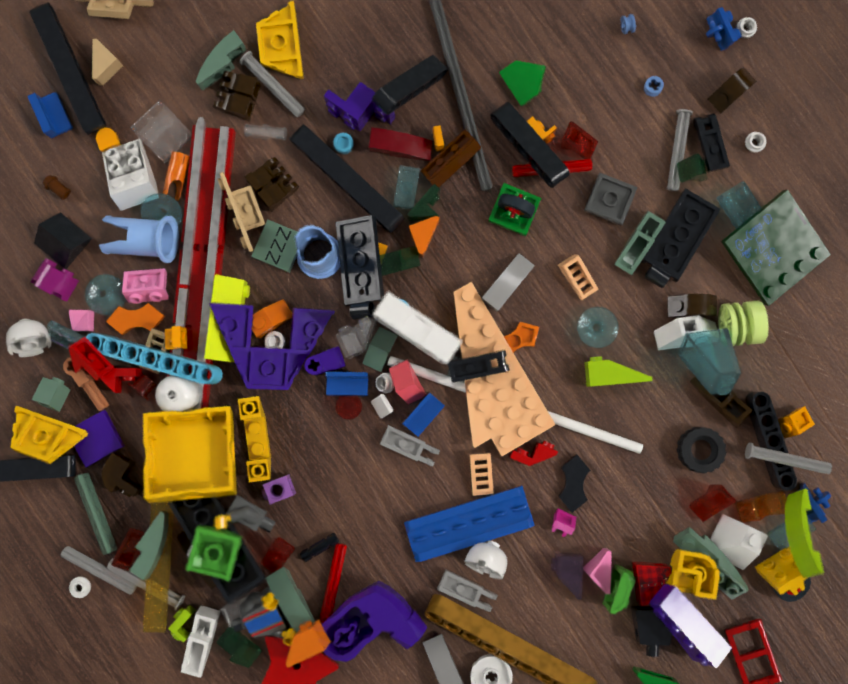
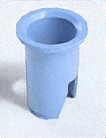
M105 216L102 219L103 222L128 230L127 241L118 240L100 244L99 247L104 254L159 257L164 263H171L175 259L179 247V228L173 216H164L161 220Z
M314 225L305 226L300 229L295 236L298 253L297 263L300 269L309 277L316 279L328 278L335 274L340 268L338 241L331 235L326 234L322 228L315 227ZM324 240L332 245V251L324 259L313 263L304 261V250L312 241Z

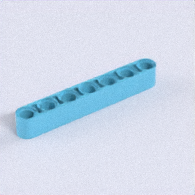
M90 333L86 336L102 355L201 384H217L222 379V370L216 365L107 334ZM153 354L155 356L154 362L151 360ZM171 360H173V367H172V368L170 367V361H171ZM190 365L192 366L191 374L188 371ZM209 370H210L211 373H212V376H211L210 379H208V377H207V373H208Z

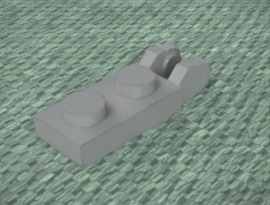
M388 425L380 442L382 446L430 466H433L435 462L430 458L420 456L423 448L433 454H439L440 452L439 449L425 444V441Z
M445 569L437 587V590L488 612H491L492 606L479 600L481 594L492 600H496L498 596L483 586Z

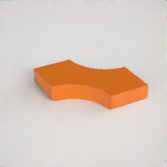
M150 303L137 310H127L118 306L106 322L120 334L124 335L134 328H146L151 331V328L155 329L165 315Z
M519 322L517 328L511 334L504 336L513 353L521 347H534L539 327Z

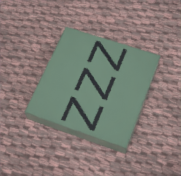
M267 219L251 257L290 273L298 255L295 243V236L298 232Z

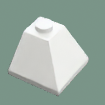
M722 514L710 540L714 542L734 566L744 570L760 555L768 535Z

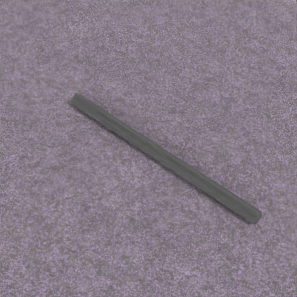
M429 0L464 129L481 146L441 0ZM481 147L472 158L481 190L487 191L492 189V183Z

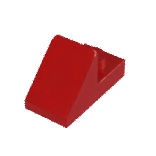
M86 337L78 340L68 348L75 373L85 369L97 381L114 368Z
M113 368L111 372L100 379L114 393H121L122 381H135V377H142V369Z

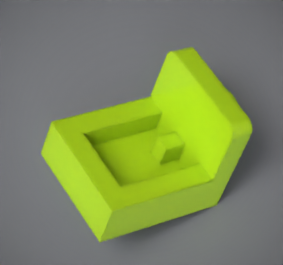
M191 605L186 609L181 608L173 616L176 620L168 628L173 638L178 641L185 642L189 638L190 633L183 625L196 611Z

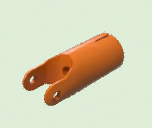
M174 151L171 153L162 193L164 197L168 193L170 184L174 182L177 187L175 200L178 201L180 199L190 156Z

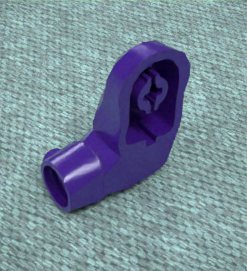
M376 581L363 590L351 595L322 624L330 640L329 645L323 652L333 660L349 661L354 659L364 646L374 640L382 631L390 633L389 637L405 649H409L422 637L427 629V625L399 593L387 584Z

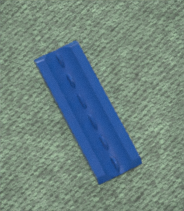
M522 485L404 522L416 562L425 561L535 526Z

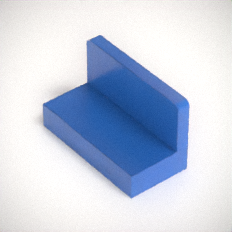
M54 92L42 98L36 93L27 96L44 134L54 138L73 129L58 93Z
M325 372L327 396H368L367 372Z
M429 392L403 422V425L419 437L445 405Z

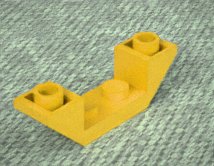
M260 397L238 399L240 420H244L249 461L246 462L249 483L270 480L271 453L266 417Z

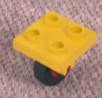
M790 546L755 566L757 572L773 587L774 592L782 600L787 602L799 600L810 589L811 578H803L792 556Z

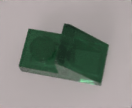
M694 154L677 163L680 182L683 183L695 179L699 181L708 180L704 159L699 154Z
M434 184L410 210L407 218L410 221H419L434 216L439 217L429 205L434 206L440 199V188Z
M416 246L380 255L382 276L421 266Z
M232 625L226 629L216 642L231 655L229 659L231 662L247 668L253 664L263 651L240 631L235 632Z

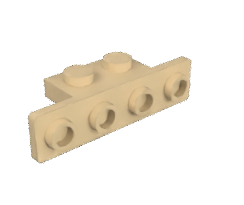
M75 0L89 2L87 7L89 16L120 19L130 18L133 5L152 7L154 4L153 0Z
M221 172V178L217 180L221 190L226 189L228 198H225L228 209H233L236 215L232 219L236 229H241L243 237L240 240L243 248H248L249 252H251L253 248L246 231L265 225L263 216L251 185L231 192L225 174Z

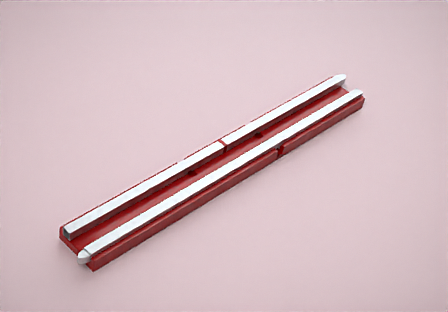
M199 117L197 124L193 125L181 236L183 249L180 250L173 314L175 326L186 328L187 349L170 350V353L213 365V360L204 359L211 308L209 302L212 300L214 275H222L228 206L225 198H228L226 189L221 190L217 179L221 178L220 173L224 172L230 187L236 131L233 128L220 126V129L207 128L203 117ZM173 360L170 361L171 368L173 367ZM190 365L189 368H188V371H189L190 374H191V372H192V366H191V365ZM210 370L207 373L208 379H210L212 375ZM195 382L198 385L200 396L198 404L191 411L208 408L211 384Z

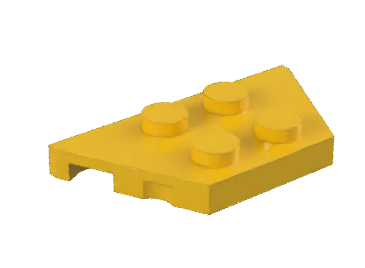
M290 1L285 8L280 11H274L268 18H264L256 23L260 63L264 67L304 79L295 3Z
M16 406L14 410L16 422L13 423V437L11 438L10 448L18 453L51 464L84 439L88 433L81 428Z

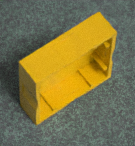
M230 406L202 408L189 412L143 413V441L146 450L144 499L146 501L156 503L237 495L233 411Z

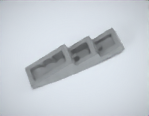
M440 634L423 642L439 684H464L443 635Z

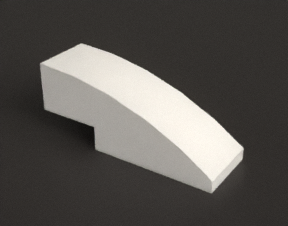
M202 605L195 614L192 632L188 638L181 669L182 673L199 678L202 677L221 611Z

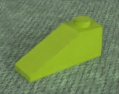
M602 356L590 357L589 362H584L587 387L652 381L651 376L610 360H602Z

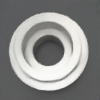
M746 17L737 23L736 28L739 29L742 38H750L756 33L757 24L753 18ZM743 26L748 27V31H746L743 28Z
M759 132L750 133L745 139L746 148L754 153L760 152L766 146L765 136ZM752 140H756L758 145L755 146Z
M382 373L376 378V387L380 392L390 393L393 390L394 384L390 373Z
M82 576L74 578L69 585L71 595L76 598L85 597L91 590L90 581ZM77 584L82 586V591L77 590Z

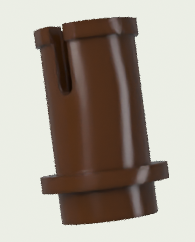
M48 175L43 181L44 188L46 190L50 189L61 200H65L71 193V190L60 183L56 176Z

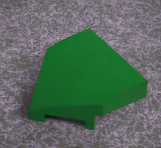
M516 60L499 72L520 106L523 107L541 92L546 66Z

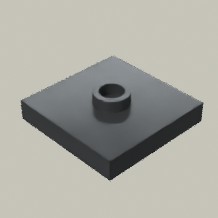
M599 172L584 211L622 226L637 187Z

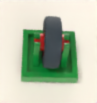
M503 183L488 222L526 237L541 198Z

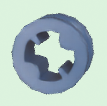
M629 14L628 17L625 15L621 16L620 21L623 34H627L628 31L634 33L636 30L634 15Z
M657 76L649 77L644 85L645 93L651 97L659 95L664 87L662 79ZM652 82H654V85L659 86L656 90L652 87L649 88Z

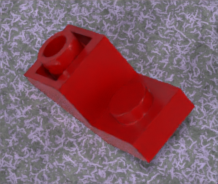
M543 440L542 444L536 442L531 457L528 456L529 452L521 448H517L516 451H510L508 457L531 466L556 456L558 451L553 449L555 445Z

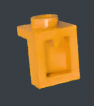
M531 117L527 121L546 144L555 138L554 133L557 130L555 125L545 132V127L539 120Z
M173 326L170 329H165V349H187V332L185 327Z
M805 406L799 407L787 416L778 418L784 438L800 435L815 425Z

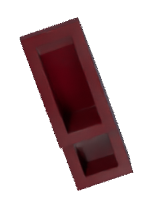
M371 127L369 151L390 154L392 157L430 161L433 141L407 133Z

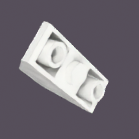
M699 315L677 318L654 331L658 350L720 342L716 323Z

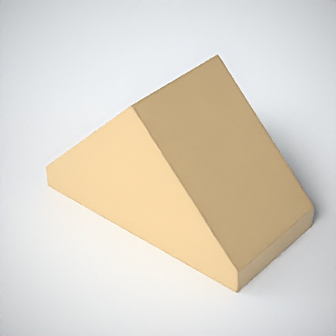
M93 39L92 79L99 86H103L123 65L101 42Z

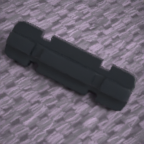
M332 533L326 539L323 538L311 545L310 549L306 548L301 551L300 556L304 562H307L313 558L312 556L316 557L328 550L329 546L333 547L338 544L339 539L335 533Z

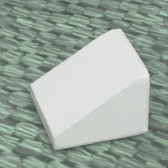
M381 394L371 401L380 418L387 416L394 410L385 394Z

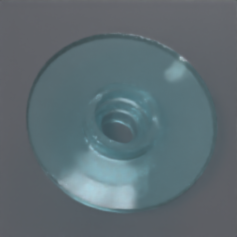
M157 193L145 199L141 206L142 219L161 220L164 216H173L179 226L182 221V210L174 198L166 194ZM161 208L165 209L167 213H162Z
M109 274L93 278L88 283L85 291V299L90 309L98 314L110 315L113 314L118 306L122 307L126 301L122 293L123 282ZM103 290L106 291L105 297H101L100 295L101 291Z
M593 307L586 310L580 316L577 323L580 339L590 347H606L615 340L618 334L619 326L615 315L603 307ZM595 324L600 327L598 332L593 330Z

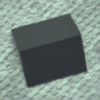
M60 212L39 224L34 244L60 266L67 269L93 238Z

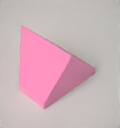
M603 548L582 569L606 594H611V551L608 548Z

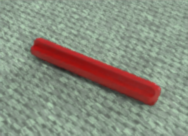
M591 159L562 161L568 168L569 173L591 171L593 168ZM530 164L514 165L512 167L513 177L538 175Z
M338 543L335 546L319 619L321 625L333 613L347 545Z

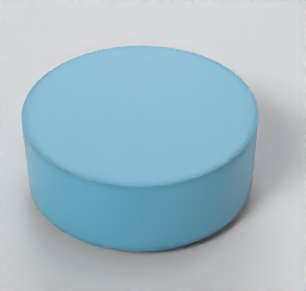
M339 133L334 137L333 146L338 153L348 154L352 151L354 142L349 134Z

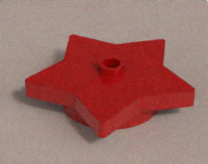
M274 636L265 637L271 664L262 684H316L320 679L339 669V664L325 655L323 651L299 662L301 666L294 664L287 667L286 662L291 646L285 645L283 639Z

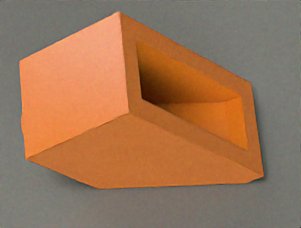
M284 299L264 307L253 314L252 331L257 338L261 339L269 332L292 319V311Z
M319 619L312 623L308 620L299 626L300 629L294 635L286 662L287 667L312 657L327 648L330 640Z

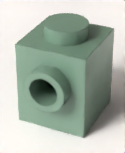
M43 377L32 400L43 407L60 412L71 389L64 385L65 382L59 378L53 377L51 380Z

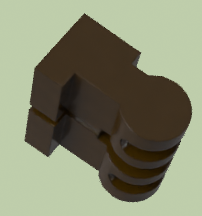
M224 71L222 78L229 81V83L220 82L219 87L227 92L217 91L216 97L223 100V102L214 101L212 107L220 112L232 114L250 121L255 107L253 101L256 102L261 83L256 77Z
M276 157L266 161L253 173L250 172L244 176L271 212L299 188L296 182L285 186L291 181L292 177L290 174L281 177L286 169L283 166L276 168L280 163ZM280 178L275 184L272 183L274 180Z

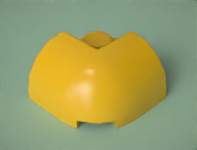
M676 549L670 563L672 567L670 585L676 586L681 592L691 593L697 597L716 599L719 569L714 560L703 553Z

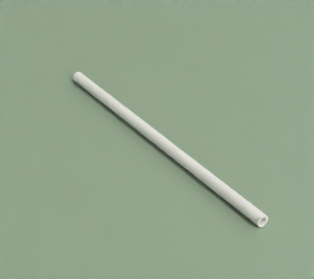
M390 356L387 365L393 367L405 360ZM410 363L416 376L466 393L464 381L452 383L450 376ZM548 411L554 423L558 426L638 454L643 449V444Z

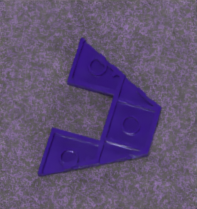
M209 302L247 389L288 390L293 383L294 377L301 370L306 357L310 355L316 345L318 337L322 335L323 329L332 314L334 315L335 313L334 310L293 307L290 348L250 346L253 305Z

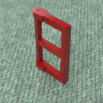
M755 619L724 629L743 684H774L782 681L761 619ZM758 628L764 648L739 655L733 635ZM767 654L773 675L749 682L742 662Z

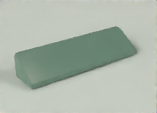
M89 473L76 476L74 480L102 554H109L117 550V546Z

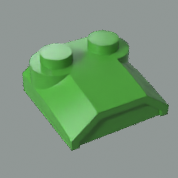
M198 526L186 570L230 581L237 553L241 547L242 536L211 526Z
M616 564L611 574V594L605 593L602 603L612 614L621 612L623 608L626 609L628 607L630 592L636 582L633 571Z

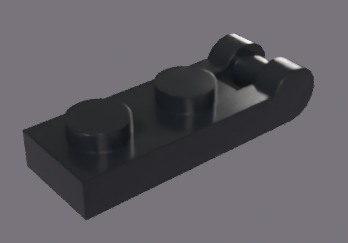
M709 114L705 118H694V128L697 130L708 173L730 167L716 114ZM709 125L710 130H705V126Z
M498 350L449 361L448 367L452 383L510 371L509 364H506L505 360L507 356L506 350ZM497 359L498 366L492 367L491 360Z

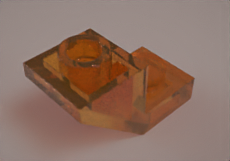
M784 491L766 493L735 502L741 523L760 521L770 515L785 514L786 496Z

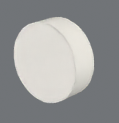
M277 331L269 332L264 339L265 347L284 348L286 343L283 334Z

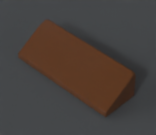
M465 129L432 159L421 172L435 188H439L481 149V146Z

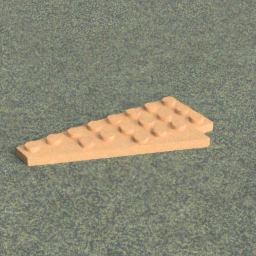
M470 282L453 292L459 340L462 341L460 344L461 359L505 349L507 354L505 357L506 364H509L510 371L464 380L472 445L476 448L491 439L500 455L504 456L556 424L473 283ZM497 359L491 360L492 367L498 366Z

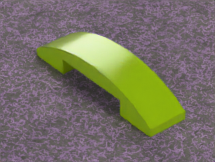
M802 489L789 494L785 505V527L788 543L794 561L803 578L824 573L820 552L813 550L806 514V511L811 510L808 489Z

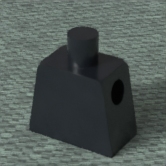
M631 606L636 640L639 644L646 645L647 656L659 657V645L669 646L672 633L664 622L654 614V609L651 606Z

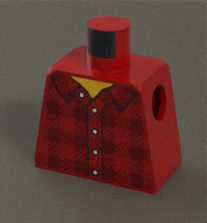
M632 562L633 576L636 577V601L641 606L648 605L664 584L670 585L671 568L664 563Z

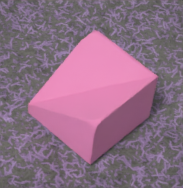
M69 310L72 331L94 332V311Z

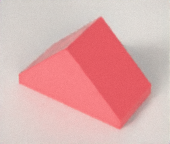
M408 359L389 368L395 391L407 404L413 403L427 395Z

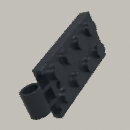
M685 188L666 218L665 225L641 261L644 264L647 262L651 265L644 278L660 288L667 284L670 277L673 278L672 281L677 282L721 209ZM663 259L667 260V264L663 263Z
M369 215L336 222L344 305L350 307V315L354 320L374 317L373 314L376 310L373 301L382 302L384 299L376 216Z

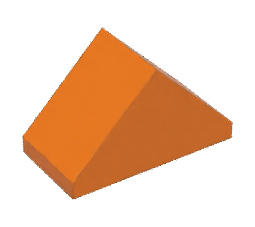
M438 216L409 226L418 255L422 258L440 221Z

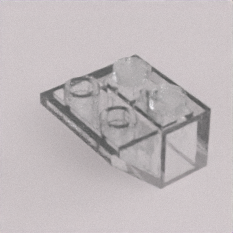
M161 100L130 127L164 163L170 159L173 151L177 152L192 138V133Z
M369 316L358 320V325L353 327L346 325L338 329L340 333L335 335L345 358L351 359L367 352L378 325L374 317L370 319Z

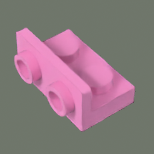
M165 268L124 272L122 293L127 302L138 304L141 302L168 300L169 295L166 291L167 272Z

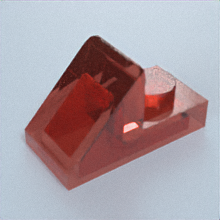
M570 121L562 138L561 148L573 150L584 159H591L598 141L573 121Z
M710 485L707 492L692 501L689 507L704 522L734 504L736 500L722 485Z
M129 528L111 566L129 571L142 553L135 547L145 532Z
M278 537L272 543L260 564L274 573L285 565L294 552L295 547L281 537Z

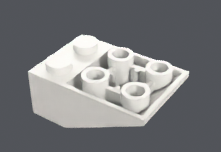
M141 139L102 152L109 193L120 211L159 198L157 184Z

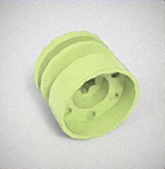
M761 301L743 302L742 305L738 302L721 304L718 313V327L721 340L726 347L740 346L744 342L747 345L765 343L769 324L766 309Z

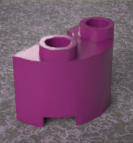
M45 258L30 282L41 290L67 302L79 280L73 277V272L65 268L60 271L56 268L57 264Z

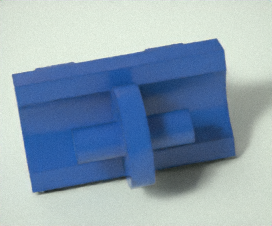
M721 7L706 18L710 30L706 32L707 38L714 36L721 51L727 49L741 37L739 29H733L730 24L733 21L731 11H724L723 7Z
M805 482L800 484V489L797 491L808 489L811 510L806 511L808 523L820 520L821 523L827 521L825 513L819 504H822L825 509L830 507L827 500L831 498V494L828 491L821 492L819 488H815L813 491L816 496L814 497Z

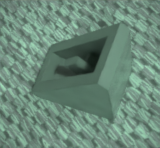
M379 327L368 347L362 364L381 372L398 335Z

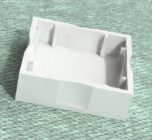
M389 292L373 314L376 321L441 364L449 362L462 342Z

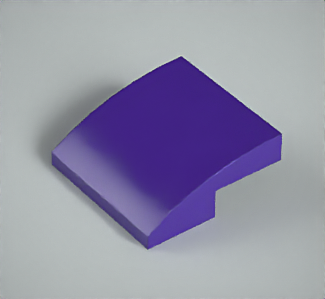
M106 410L75 426L86 430L88 433L84 439L74 446L85 468L125 446Z

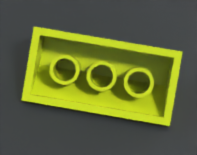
M214 275L211 302L245 304V300L250 294V286L247 285L248 282L242 279ZM210 308L204 359L235 363Z

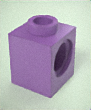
M289 474L263 484V497L270 504L296 494ZM275 484L282 487L283 492L281 495H276L273 492Z

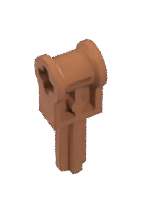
M71 357L66 359L63 364L65 373L72 376L79 387H83L99 411L106 409L109 403L94 381L96 380L85 369L75 373Z

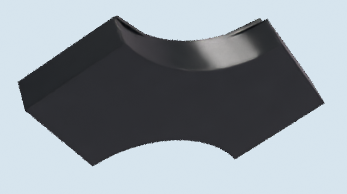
M578 454L561 466L565 475V485L558 497L571 513L588 500L584 493L583 484L586 475L591 470Z

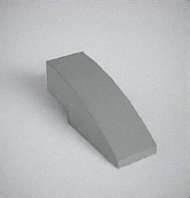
M519 253L481 298L483 302L497 312L535 265Z

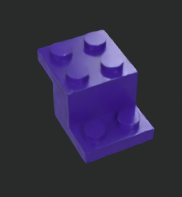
M362 82L357 85L346 101L329 89L324 95L326 106L329 109L328 113L336 119L338 117L345 121L344 124L351 130L357 129L360 132L374 113L375 117L383 123L386 121L391 124L395 119V111L389 115L385 114L372 101V97L376 92Z

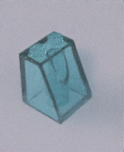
M728 328L685 334L678 351L681 360L710 394L718 393V395H725L730 393L741 375V370Z

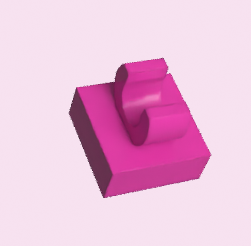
M558 508L554 514L552 532L560 529L562 530L563 537L567 533L572 535L575 530L576 516Z

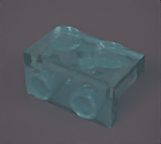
M745 181L740 182L716 197L721 208L725 211L736 229L762 208Z

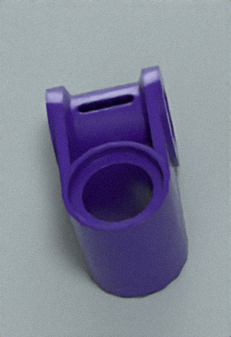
M340 346L307 358L304 366L309 374L319 375L345 367L346 364ZM313 360L316 363H320V366L317 367V371L309 369V366L312 365L311 361Z

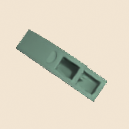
M689 527L674 536L673 542L682 550L703 553L714 560L719 569L718 588L730 599H734L748 591V586L736 568L706 535L699 536Z

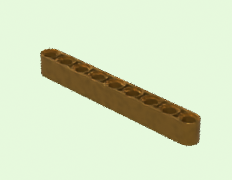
M439 594L432 595L424 614L428 620L545 684H597L593 677Z

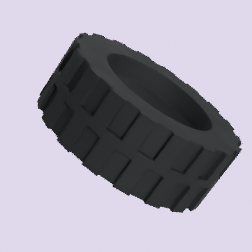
M693 427L686 430L680 436L681 438L677 443L678 448L676 449L679 460L687 469L698 473L713 472L724 462L727 453L725 449L726 444L717 431L705 427ZM697 440H705L711 446V454L705 460H698L692 455L691 448Z

